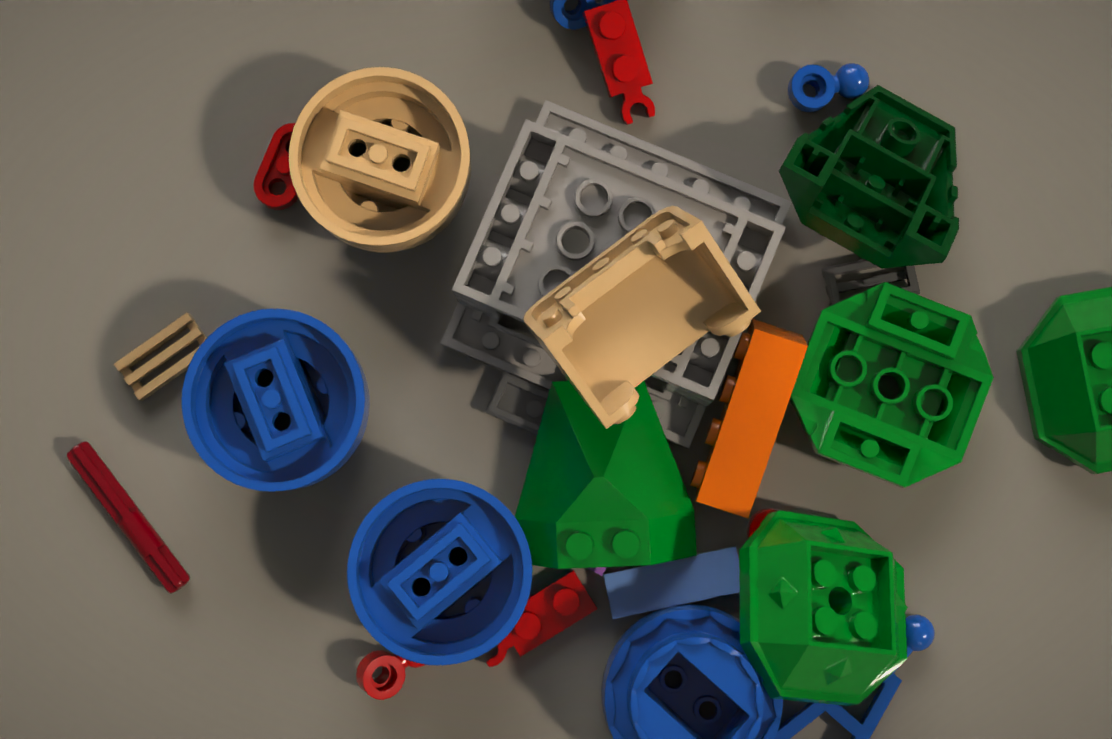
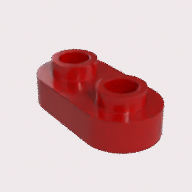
M295 123L285 124L276 130L254 179L253 186L257 198L266 207L273 210L287 209L298 199L289 168V146ZM277 182H284L286 184V189L281 195H273L271 191L272 186Z

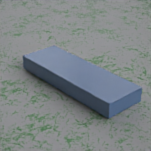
M736 546L700 553L689 558L603 574L612 619L740 592L739 558Z

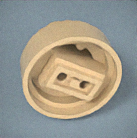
M363 68L330 81L303 108L295 123L289 146V168L292 183L297 196L308 213L337 239L353 247L370 252L391 253L412 249L433 239L456 217L462 207L470 184L471 158L469 140L465 125L456 107L430 81L409 71L397 68ZM356 143L366 145V151L360 157L351 155ZM407 158L410 160L409 168L403 172L396 171L394 163L397 159Z

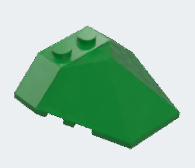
M568 380L552 381L515 513V518L519 522L529 545L532 565L555 569L645 566L697 556L694 507L644 381L635 387L639 394V399L635 405L636 411L626 421L613 424L608 429L599 422Z

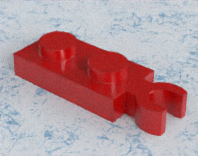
M617 0L584 11L583 16L609 98L622 94L624 101L620 108V115L626 125L633 123L630 109L635 103H640L644 106L647 117L655 116L654 103L649 97L643 95L641 87L653 84L628 1Z
M574 570L528 598L527 605L519 621L512 631L497 645V655L487 660L486 663L489 667L500 664L504 660L507 650L514 646L521 657L597 610L596 605Z

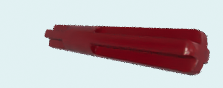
M84 441L74 446L66 455L68 461L165 590L172 594L184 587L189 582L190 575L92 445Z

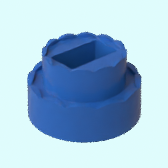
M274 308L251 311L239 315L218 327L207 337L194 354L187 369L182 388L184 425L189 439L199 456L212 470L226 480L257 491L276 492L301 489L325 480L336 473L358 448L364 436L369 416L370 397L364 371L353 351L333 329L320 320L288 309ZM270 370L273 374V382L267 387H261L258 382L260 373ZM282 413H287L291 418V424L286 430L280 431L275 424L276 418Z
M452 479L423 480L403 486L390 493L366 515L353 538L347 563L348 589L353 607L361 623L371 636L387 650L406 660L420 664L442 666L458 664L477 658L490 651L512 631L519 621L527 605L531 590V553L519 522L511 511L495 496L484 489L463 481ZM455 547H461L467 552V561L463 565H455L450 560V553ZM422 577L429 581L431 588L427 595L420 596L414 591L413 584L417 578Z
M683 604L659 609L633 624L621 636L611 651L604 669L601 686L603 713L613 739H775L781 721L783 700L769 697L762 684L764 680L751 665L740 645V620L719 609L696 604ZM676 670L681 674L682 679L678 686L670 687L665 684L664 678L669 671ZM706 701L714 703L716 708L715 713L709 718H704L699 714L700 705Z

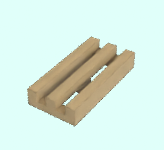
M185 313L118 360L114 365L123 374L126 383L132 387L138 400L144 401L185 372L198 348L144 386L139 380L196 340L201 345L207 337L191 314ZM186 328H189L190 332L135 371L131 369L136 363Z

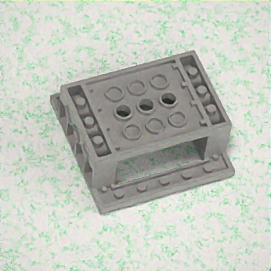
M545 100L536 123L525 119L457 276L452 292L458 303L440 344L550 390L552 381H565L567 378L537 340L499 325L503 314L524 322L525 313L537 301L651 215L670 206H677L702 220L755 301L786 226L782 224L792 202ZM570 230H581L588 236L589 246L584 252L571 254L562 246V238ZM709 331L651 375L667 382L663 393L647 387L667 441L689 449L706 407L715 399L742 332L736 336L727 337L726 335H714Z

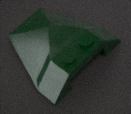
M880 85L875 86L848 104L844 111L836 117L832 118L830 116L822 121L819 128L810 134L804 133L798 137L779 169L801 224L881 269L943 263L959 230V218L954 217V202L958 198V187L953 185V172L957 167L955 127Z

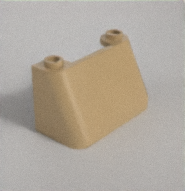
M670 206L651 215L537 301L525 313L523 320L599 422L608 429L613 424L626 421L636 411L635 405L639 399V394L635 389L636 386L710 331L714 335H726L727 337L740 334L750 325L751 319L759 314L761 310L702 220L677 206Z

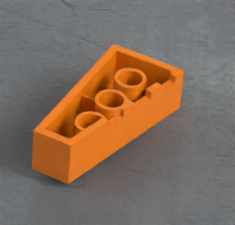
M756 319L751 320L748 333L742 332L733 357L739 359L734 376L727 375L720 394L719 401L725 403L720 419L712 418L706 435L705 444L711 445L706 462L698 460L690 486L697 488L696 502L747 519L749 518L808 348L802 334Z

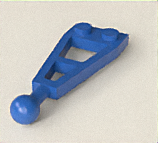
M922 615L906 617L907 657L913 651L927 649L934 640V627ZM895 671L884 680L860 722L840 705L809 702L779 726L775 739L792 738L825 711L852 734L851 739H870L902 680L894 674Z

